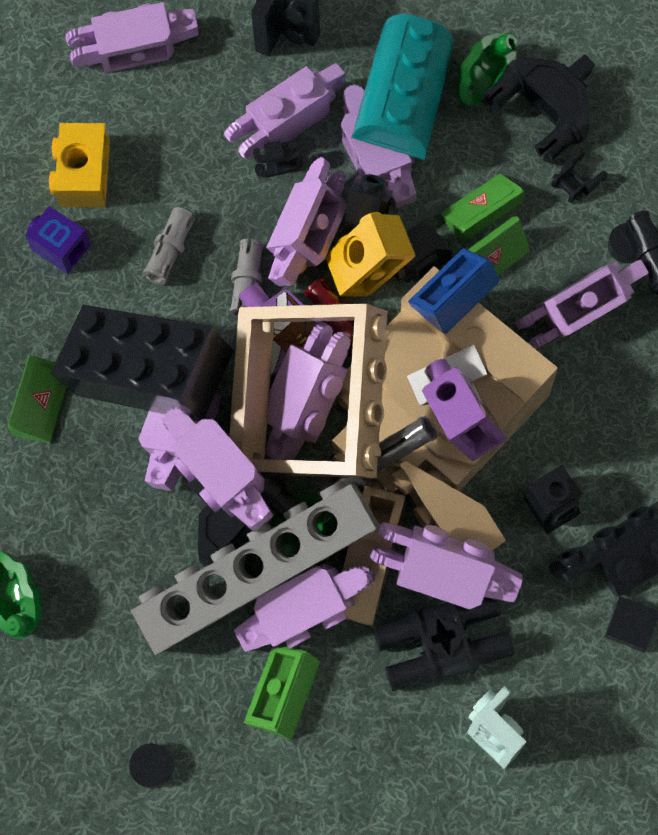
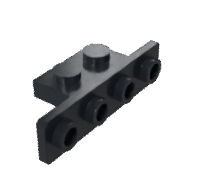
M658 501L649 507L644 506L633 510L627 515V520L615 527H606L599 530L593 535V540L585 545L573 547L562 552L558 556V561L549 565L552 575L564 582H568L598 564L609 589L617 597L622 596L657 575Z

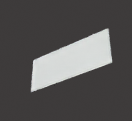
M474 345L444 358L451 369L458 367L471 382L487 375ZM426 367L407 376L419 405L428 402L422 392L424 386L430 383L424 373Z

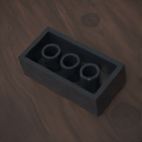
M83 304L50 374L73 394L80 397L166 414L167 410L170 411L171 408H181L191 420L201 421L207 414L234 350L211 326Z

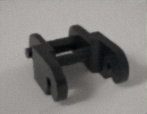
M296 141L265 143L264 155H260L259 148L253 150L254 160L261 164L266 163L267 170L265 171L262 170L261 164L255 165L256 174L262 178L297 170L303 164L301 157L302 147Z
M579 150L562 164L561 172L558 175L555 173L552 176L554 180L551 186L554 188L559 185L570 195L568 198L569 203H572L575 199L577 201L581 200L582 197L580 195L582 193L588 196L599 186L600 181L603 182L608 177V173L603 170L593 179L588 178L585 181L573 170L577 160L581 161L584 158L585 152L583 150ZM571 175L581 185L577 189L573 188L565 180L568 176Z

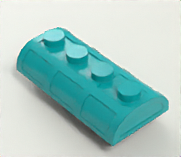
M409 14L394 15L386 20L381 31L352 133V139L425 160L454 47V38L445 26Z

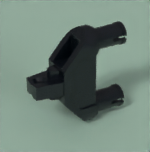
M585 54L569 68L564 63L561 64L555 60L518 58L505 66L503 76L488 90H485L481 97L486 106L494 101L490 109L498 112L517 93H522L556 126L551 133L535 145L537 154L541 157L547 151L548 154L543 160L547 163H552L570 144H580L588 135L587 85L583 81L591 75L595 63Z
M280 475L263 477L265 482L264 491L260 493L269 508L281 519L287 521L283 513L299 505L301 502L286 490L288 485L286 480ZM195 478L191 482L187 481L186 484L201 498L196 504L201 510L198 523V556L200 563L207 567L214 563L210 555L232 544L248 526L236 516L231 518L222 508L215 513L199 495L204 486ZM244 563L246 571L251 576L257 577L259 575Z

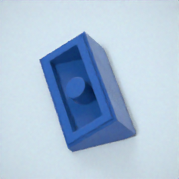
M463 248L408 302L411 307L435 328L446 334L498 284L499 277L490 260Z

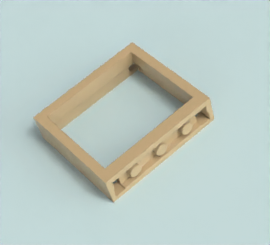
M369 304L239 307L229 438L260 474L377 478L378 457H381L379 447L380 424L384 418L382 388L387 374V367L384 361L385 343L389 335V330L386 329L387 310ZM355 320L345 462L264 459L274 322Z

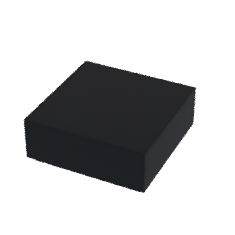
M620 596L604 637L644 653L658 618V611Z

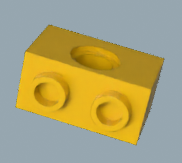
M60 123L59 137H54L52 140L53 160H57L56 171H50L49 175L50 193L56 194L60 207H106L110 138L105 123ZM85 163L81 168H73L76 164Z
M380 212L365 215L360 219V224L348 235L341 237L337 241V245L327 253L325 258L340 296L366 297L373 294L416 256L399 215H386Z

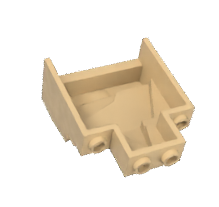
M434 266L401 299V312L386 328L389 330L385 343L384 358L387 374L382 388L384 418L380 424L379 442L413 423L419 417L426 416L436 429L437 439L426 443L400 460H405L417 468L425 470L431 476L460 491L506 441L472 462L448 439L429 403L419 405L407 376L427 367L438 359H444L474 345L487 375L472 381V383L509 439L550 396L558 367L480 303H477L448 333L445 334L435 328L411 307L408 302L440 271ZM351 366L348 368L342 389L336 398L339 405L347 412L349 408ZM347 426L332 440V449L335 454L333 460L335 462L345 461ZM391 465L377 472V478L367 485L368 487L402 495L391 477L395 473Z

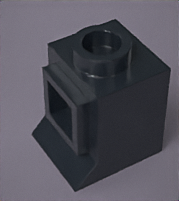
M372 174L356 176L349 190L342 232L350 233L360 224V219L367 214L380 212L381 214L388 215L393 192L388 190L389 182L380 176Z
M426 219L406 232L416 256L393 276L398 281L404 279L406 283L412 280L417 283L434 266L436 268L437 265L445 266L451 260V248Z
M563 465L527 486L523 500L547 534L581 514L578 506L582 492Z

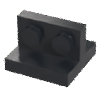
M257 0L251 11L255 51L268 57L281 34L285 35L289 41L295 44L307 43L315 46L320 36L319 0Z

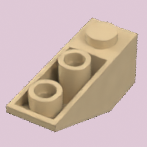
M398 460L391 464L395 471L391 475L395 485L403 495L409 493L417 506L413 509V513L424 528L426 525L439 527L448 532L449 537L463 542L466 539L478 540L486 544L490 551L506 541L484 505L405 460Z
M365 486L362 496L379 526L385 522L402 527L406 514L405 496ZM379 529L348 546L342 571L344 572L361 564L371 567V570L374 571L375 581L372 582L373 585L351 597L355 605L344 610L347 620L372 627L390 568L372 561L369 555L373 546H381L395 551L397 543L386 540L381 535H378Z

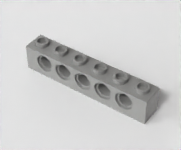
M342 480L320 492L323 498L322 501L311 507H308L306 502L300 503L283 513L287 521L273 529L268 522L255 532L251 531L248 533L247 537L250 542L240 548L235 549L232 543L210 555L214 563L201 570L195 564L175 575L177 584L165 591L161 585H158L140 595L138 598L142 604L130 611L154 655L176 645L379 529L380 526L357 485L349 484L345 487ZM324 511L331 512L337 519V529L332 535H324L317 527V518ZM287 532L295 534L300 540V550L295 556H289L281 549V538ZM250 553L258 555L263 561V571L258 577L251 576L245 569V559ZM214 574L220 575L226 581L227 590L223 597L213 595L209 589V580ZM177 595L184 596L190 603V613L186 618L178 616L173 609V601Z

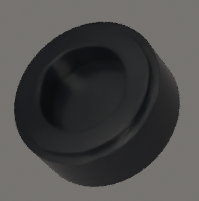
M623 223L612 230L608 240V250L617 261L633 263L637 261L636 252L638 248L629 227H627L626 223Z
M154 743L144 744L133 752L129 761V771L134 781L140 786L154 789L163 786L170 779L173 772V760L164 747Z

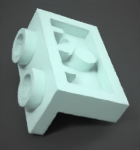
M506 686L497 694L490 689L474 705V711L468 717L473 722L467 731L503 769L516 758L527 742L521 736L523 730L515 720L506 714L502 717L498 714L511 694V691Z

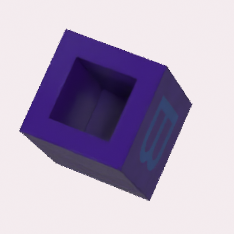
M50 206L42 215L36 216L30 222L25 234L33 252L67 274L91 246L84 228Z

